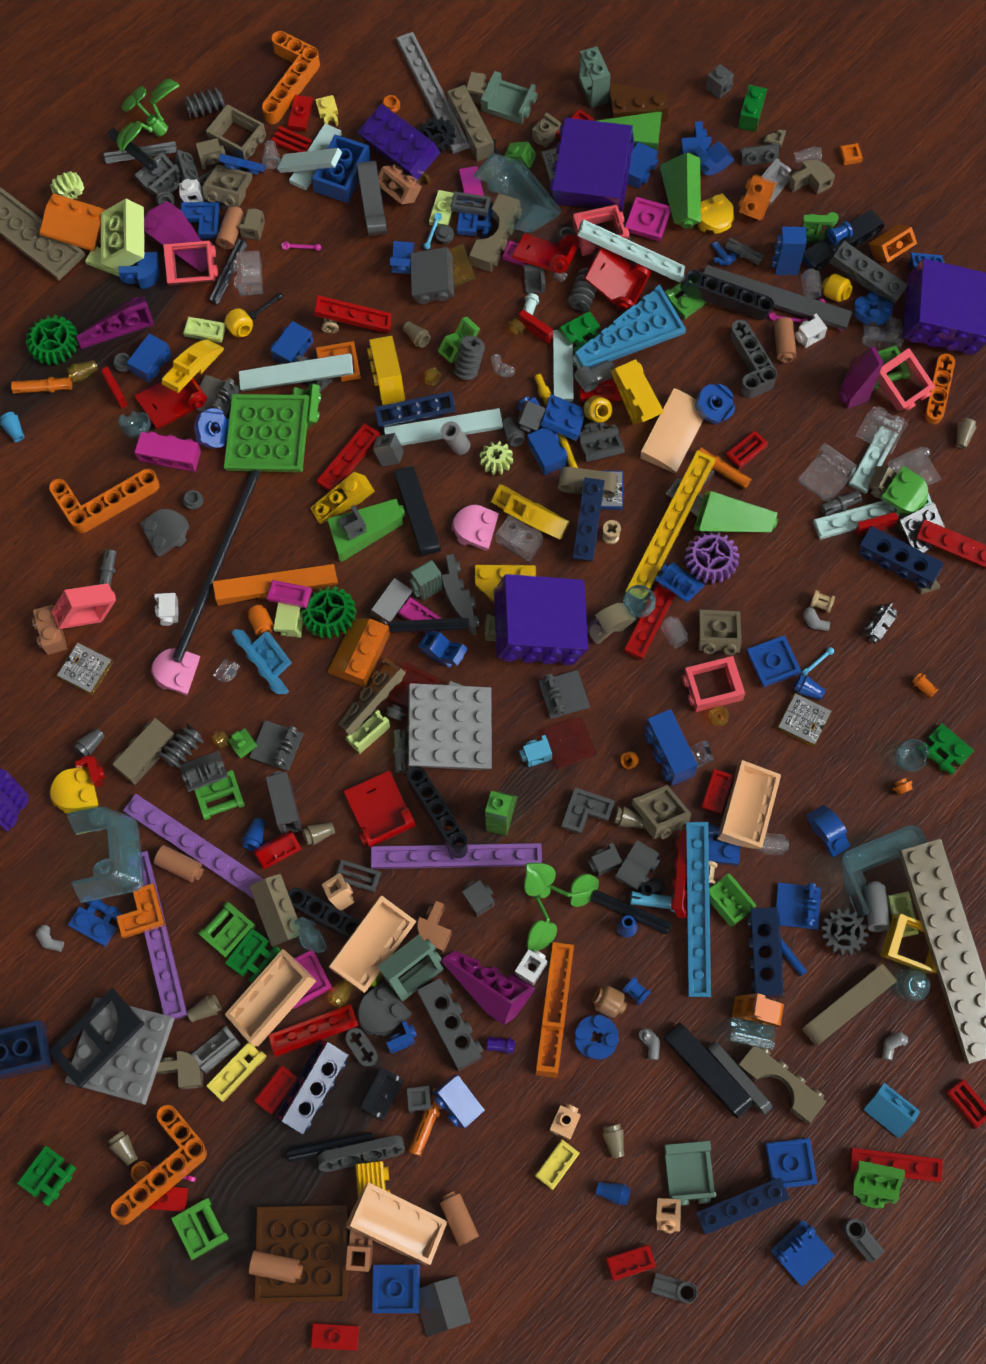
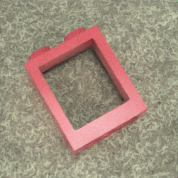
M617 205L573 214V228L579 240L582 256L594 254V250L600 248L599 245L577 236L582 219L593 224L613 220L617 235L625 239L629 238L628 228L623 225V212H619Z
M210 241L163 244L167 283L169 285L215 282V277L218 276L217 265H214L213 257H216L215 245H212ZM206 248L209 276L177 278L174 251Z
M910 348L884 364L877 378V382L898 412L903 409L905 411L910 410L916 405L914 402L917 399L924 400L931 395L930 391L935 388V385ZM903 361L907 362L924 387V389L907 401H904L886 374Z
M108 583L67 589L63 591L51 614L58 629L100 623L116 601L115 594Z
M733 656L685 668L682 682L685 688L688 687L690 693L688 694V701L690 706H694L695 712L744 699L745 691ZM724 668L731 692L701 700L693 675Z

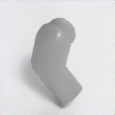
M812 607L805 609L803 617L811 629L829 631L830 621L820 620L815 609Z
M41 925L37 929L36 937L43 948L59 952L63 950L64 941L52 939L49 926Z
M650 1029L640 1030L638 1035L640 1040L648 1047V1059L658 1060L660 1039Z
M895 1032L884 1040L881 1059L892 1061L894 1049L898 1046H905L908 1043V1037L902 1032Z

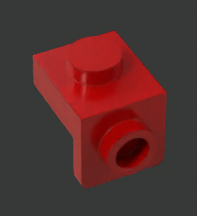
M84 756L79 761L74 762L76 768L88 767L91 782L95 787L104 786L103 778H106L103 766L99 765L95 756Z

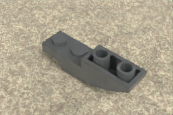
M454 554L446 555L448 574L441 575L445 596L457 618H469L470 626L467 630L472 635H475L476 627H480L478 615L473 613V608H476L475 598L470 596L469 590H464L463 579H458V573L461 572L459 560L455 561Z

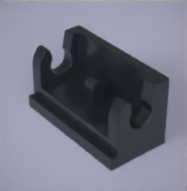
M381 1067L360 1108L384 1121L404 1080Z

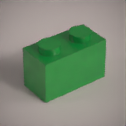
M749 85L740 115L739 129L756 132L765 102L766 88Z

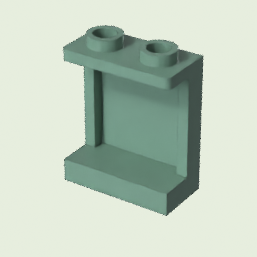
M494 71L481 98V111L522 124L524 119L529 117L531 104L536 102L538 95L535 92L536 85L531 84L530 89L501 80V73Z
M710 1141L664 1146L669 1199H680L681 1206L689 1205L690 1200H698V1204L712 1203L711 1199L716 1198L710 1157Z

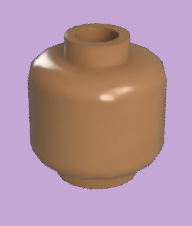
M608 985L598 988L592 1001L595 1010L609 1018H614L618 1014L621 1015L627 1005L624 1002V994Z

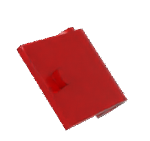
M524 233L512 258L556 273H564L568 270L579 247V240L572 234H566L562 237L560 243L557 244Z
M600 246L584 280L616 305L621 312H626L636 304L651 274V270L638 263L632 265L621 255Z
M173 365L168 369L167 373L173 368ZM192 378L179 393L162 385V382L135 395V399L158 430L193 410L203 407L207 396L195 379Z
M390 770L344 791L362 831L359 833L363 845L368 844L369 847H372L416 826Z

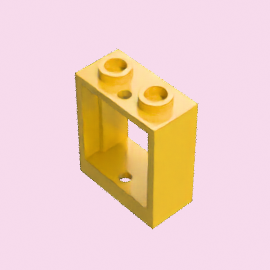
M903 914L892 915L890 929L887 931L880 956L927 974L936 973L930 950L925 964L897 954L905 926L924 931L921 921Z

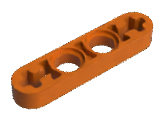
M950 354L939 356L935 365L932 379L935 388L930 391L931 395L928 397L925 411V419L931 424H938L945 413L955 366V359ZM944 361H946L948 365L945 371L942 370L944 366ZM944 377L947 383L940 384L937 378ZM936 393L941 394L943 400L937 401L933 395ZM934 407H938L936 417H934L932 413Z

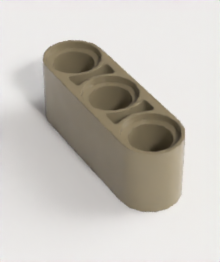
M563 467L560 469L558 489L562 492L582 495L584 478L587 477L605 480L603 497L611 498L615 496L617 475L612 472L574 467Z

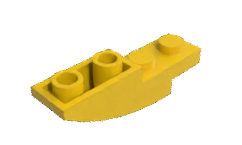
M208 339L195 343L173 361V368L162 378V385L179 393L198 372L202 374L223 352L224 348Z
M499 484L491 503L504 509L503 511L558 539H562L570 522Z

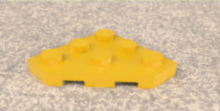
M475 565V587L480 592H483L494 604V589L505 574L536 576V565Z

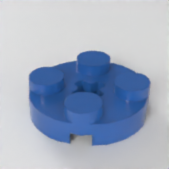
M869 292L868 295L856 299L853 308L854 316L865 324H870L871 321L877 322L876 325L885 324L891 318L893 303L879 297V294L876 292Z
M710 384L698 393L695 409L705 420L716 425L726 421L734 413V396L726 386ZM717 400L719 408L714 407L712 401Z
M210 408L196 415L194 430L199 444H203L211 449H216L226 444L229 418L226 419L223 411ZM212 424L213 427L216 428L215 432H212L210 429V426Z
M603 1015L586 1017L579 1023L575 1031V1045L578 1051L584 1057L603 1060L608 1058L615 1051L619 1041L618 1030L615 1024ZM593 1032L602 1034L600 1038L601 1043L591 1041Z

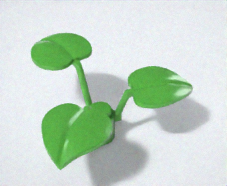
M164 79L153 89L149 102L152 104L156 116L154 114L150 115L139 103L146 95V89L143 86L137 87L123 101L121 108L125 112L131 110L137 104L148 118L146 120L147 125L136 121L135 123L127 124L119 132L117 145L122 152H124L126 146L136 137L142 127L149 132L153 131L157 137H161L166 133L168 126L163 122L164 119L161 117L155 103L177 87H180L177 82L171 79Z
M526 863L524 890L537 901L545 918L544 921H536L531 927L527 938V951L531 950L534 952V950L539 951L546 948L553 942L557 933V927L553 922H549V916L540 898H546L550 894V889L570 897V904L572 906L581 907L591 901L593 892L598 890L599 879L591 874L580 875L573 881L570 888L571 892H566L551 885L556 875L553 867L544 863Z

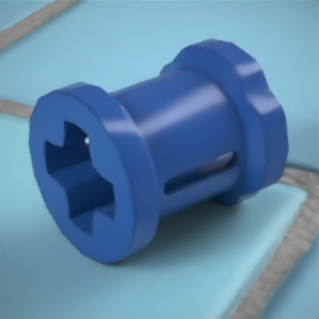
M843 221L840 226L829 228L827 234L831 243L835 245L845 237H852L853 230L849 222Z
M636 977L623 989L624 993H628L637 1001L636 1004L638 1006L651 993L649 989L646 990L637 982Z

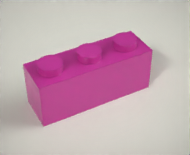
M141 432L135 450V455L139 462L192 472L196 471L201 454L200 446L195 440H182L172 435L161 436L155 432Z

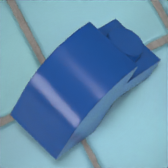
M702 121L695 122L693 138L681 139V155L690 153L698 156L694 149L699 145L705 150L710 148L711 137H707Z
M719 141L708 150H705L701 145L694 149L698 155L697 157L700 158V169L708 176L724 170L735 161L727 148Z
M394 241L393 257H390L392 272L411 274V253H414L415 242Z
M145 252L144 259L138 261V266H119V276L122 283H139L141 289L153 286L160 277L161 261L158 252Z
M427 631L418 645V648L429 658L448 668L451 665H458L468 649L464 644L450 642L443 634L435 631Z
M821 805L806 815L812 831L822 838L830 856L835 857L850 847L845 835L847 833L845 826L830 808Z

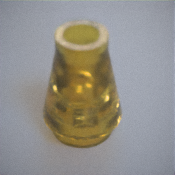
M94 360L72 364L70 368H67L73 383H80L89 375L98 371Z
M342 979L328 991L326 999L336 1008H341L342 1005L345 1006L354 986L345 979Z

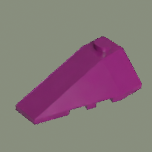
M168 201L153 208L144 217V231L161 244L202 241L193 226L186 219L184 213ZM206 248L174 251L175 254L203 274L208 268Z
M136 297L131 301L125 302L77 335L76 338L81 349L155 325L145 297Z
M875 346L851 361L839 391L840 401L845 403L847 409L868 402L883 365V361Z
M457 951L448 954L441 961L483 1010L503 1025L518 1015L535 990L533 986L512 974L510 977L498 973V968L492 966L490 969L481 966L479 960Z

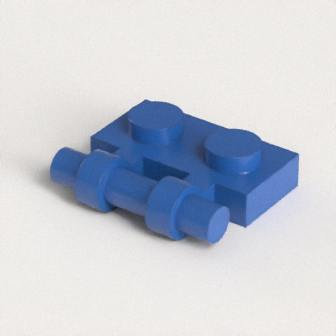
M492 202L488 211V217L484 216L483 221H478V215L459 212L457 235L476 236L477 230H482V237H489V233L492 230Z
M708 824L709 861L717 864L738 866L740 846L723 841H714L713 835L719 834L720 827Z
M87 894L83 901L89 904V908L85 910L79 907L68 926L106 947L117 930L115 926L111 925L113 919L117 920L116 916L123 914L115 906H108L103 903L99 897ZM97 910L106 914L103 920L95 916Z

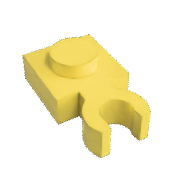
M334 96L316 99L320 119L324 118V124L328 125L329 121H334L335 125L338 126V118L336 116L338 115Z

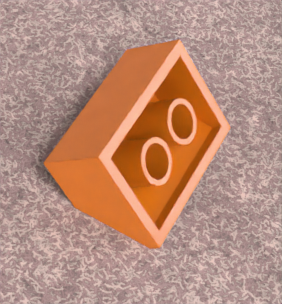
M53 193L45 208L40 235L95 251L101 240V212L106 209Z
M355 619L354 622H351L352 628H348L328 673L366 687L390 636L388 625L375 620Z

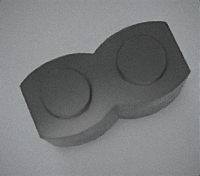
M637 840L616 874L615 879L637 892L642 885L644 886L645 882L649 881L650 878L646 877L649 871H655L660 862L657 859L659 853Z

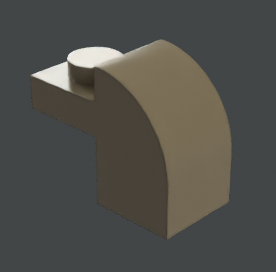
M807 160L802 162L800 171L792 174L789 188L792 192H795L809 184L817 195L832 187L835 175L825 163L818 160Z
M616 603L595 615L596 618L587 625V631L595 644H600L613 632L623 631L636 618L626 603Z
M177 1051V1060L173 1057L161 1059L157 1073L168 1074L178 1072V1087L180 1089L204 1088L203 1070L192 1055Z

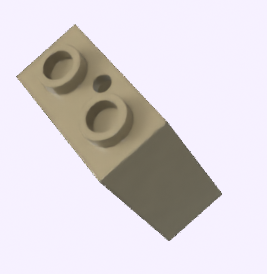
M228 104L206 130L208 140L218 138L219 146L223 145L226 152L244 160H247L249 156L254 154L256 147L266 137L263 123ZM233 122L253 133L243 147L222 137Z

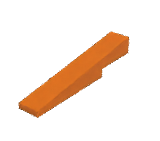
M334 564L212 581L218 606L258 598L259 601L267 599L272 580L306 586L311 589L338 584Z
M556 942L552 944L536 1075L558 1078L574 945Z

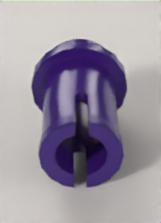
M488 1037L487 1051L506 1052L507 1055L514 1053L515 1040L511 1039V1037H508V1039Z

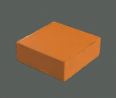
M858 143L840 146L839 152L843 165L862 162L863 157Z

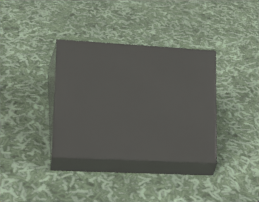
M457 1276L420 1288L419 1312L427 1337L471 1322Z

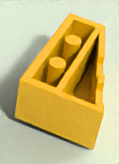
M387 336L369 340L371 348H367L369 360L373 359V361H370L372 373L376 372V374H373L375 386L379 387L382 406L405 401L402 376L393 337Z
M636 359L610 370L633 425L664 413L644 375L642 365Z

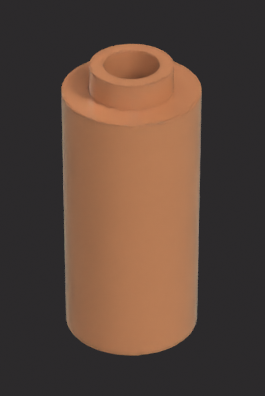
M237 206L227 208L215 240L219 247L227 250L233 249L240 231L239 225L242 224L243 216H245L241 208Z
M779 318L773 323L777 359L783 363H789L797 356L793 320L790 318Z
M165 845L159 849L154 859L155 865L190 882L199 880L204 871L202 863Z
M453 1191L443 1196V1202L440 1205L458 1246L478 1238V1232L461 1194L456 1195Z
M254 1251L249 1266V1274L295 1283L296 1279L301 1278L303 1265H299V1259Z

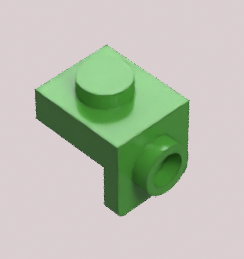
M514 142L509 144L504 159L506 162H523L526 168H531L536 152L529 142Z

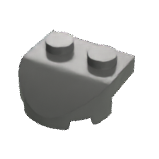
M163 152L154 158L158 165L157 169L150 171L143 167L134 175L143 188L153 196H156L163 190L173 193L179 187L181 179L178 166L174 165Z
M594 421L586 424L585 430L579 434L581 450L586 462L625 453L624 445L615 424L610 426L605 424V422L597 423Z
M160 509L140 523L157 556L161 557L175 546L181 547L186 542L185 536L187 530H189V524L187 519L176 511Z
M383 981L362 999L358 1007L357 1021L362 1030L367 1034L385 1037L401 1025L402 1021L410 1018L412 1013Z

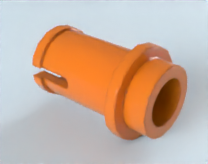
M919 673L912 680L913 686H917L930 699L939 689L925 678V674Z

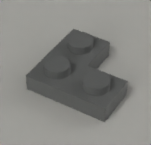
M575 788L561 828L581 835L588 816L608 822L615 801Z

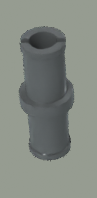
M730 237L729 242L725 246V249L740 255L739 258H745L758 266L764 257V254L750 248V245H744Z
M855 490L844 496H836L834 500L820 505L821 509L824 508L821 512L824 516H828L839 510L844 511L848 506L862 502V498H858L861 494L858 490Z
M105 549L102 566L99 567V585L108 583L111 588L112 576L115 574L114 564L117 552Z
M400 729L394 730V748L392 753L395 755L394 770L396 773H400V771L401 773L408 772L407 730L402 729V732H400Z

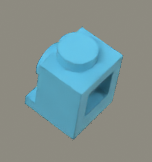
M546 735L541 737V741L532 740L527 742L523 749L519 750L522 762L526 761L528 767L552 760V752Z

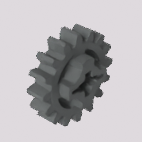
M837 909L836 915L831 912L828 915L829 919L825 918L823 920L826 926L820 929V931L825 933L821 940L828 941L825 945L826 948L833 947L831 953L834 954L838 950L840 956H843L845 952L852 956L853 949L858 953L861 950L860 946L866 945L863 939L869 936L868 933L864 932L868 925L861 924L864 918H856V911L851 915L849 914V909H846L844 913ZM842 919H847L851 922H845ZM831 925H833L832 928L834 929V935H833V936H831V931H830V930H831ZM851 928L848 934L838 937L841 931ZM855 929L858 930V939L855 936ZM838 942L845 943L847 946H842Z

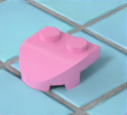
M470 505L463 508L455 515L452 521V531L455 532L458 538L457 541L464 546L469 544L487 551L499 513L479 505Z
M176 648L167 649L154 660L151 674L156 684L163 690L169 689L187 695L200 656L186 651L182 662L177 663L172 660Z

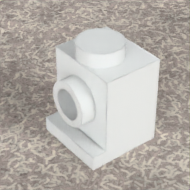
M185 179L182 183H179L180 197L184 202H206L203 187L197 179ZM196 195L197 198L191 200V196Z
M816 313L811 321H805L799 326L798 332L795 333V338L807 348L825 337L827 327Z
M155 594V600L158 604L155 606L156 617L160 618V624L170 626L173 623H178V598L176 594Z
M528 950L515 970V976L534 986L547 965L546 956L537 950H534V952ZM530 964H534L536 966V969L534 971H530L528 969V966Z

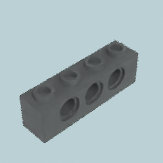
M846 241L842 243L829 262L870 292L878 293L879 297L893 304L907 287L906 283Z
M441 978L417 990L458 1072L481 1060L482 1056L480 1053L483 1052V1049L478 1040L473 1041L470 1035L473 1030L467 1020L463 1022L460 1016L463 1011L457 1001L453 1003L450 994L453 992L447 982L443 983ZM439 999L447 1001V1006L444 1009L435 1007V1003ZM450 1018L458 1022L457 1026L453 1029L445 1026L446 1021ZM465 1038L468 1041L467 1046L462 1049L458 1048L455 1045L457 1039Z

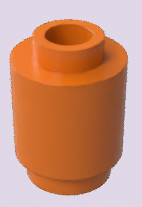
M256 605L249 609L248 619L256 635H262L264 632L271 633L274 624L266 608H263L262 605Z

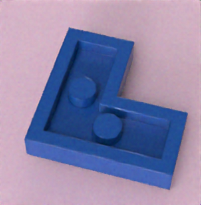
M220 154L219 161L224 162V166L241 170V167L248 168L247 172L257 175L259 171L265 172L266 169L264 164Z
M181 202V211L186 216L188 222L199 223V238L216 239L219 232V202Z

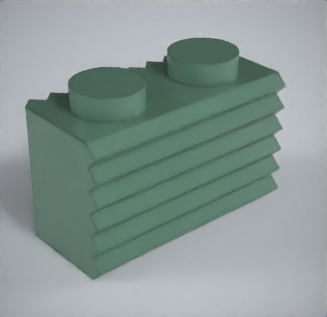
M432 560L411 571V590H413L412 593L416 598L420 597L422 601H425V599L432 597L435 593L442 591L441 572Z

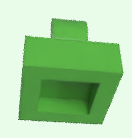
M245 728L240 732H235L231 735L232 738L228 740L240 758L258 746Z

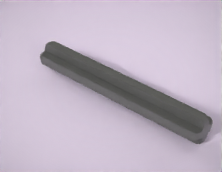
M175 141L141 146L139 148L149 156H156L161 152L164 154L176 152L177 145ZM116 150L104 153V160L107 164L135 159L125 150L124 152Z

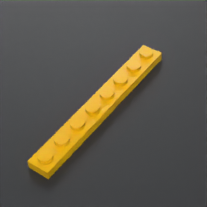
M697 450L625 591L626 594L643 602L645 601L655 581V577H657L716 461L715 458Z

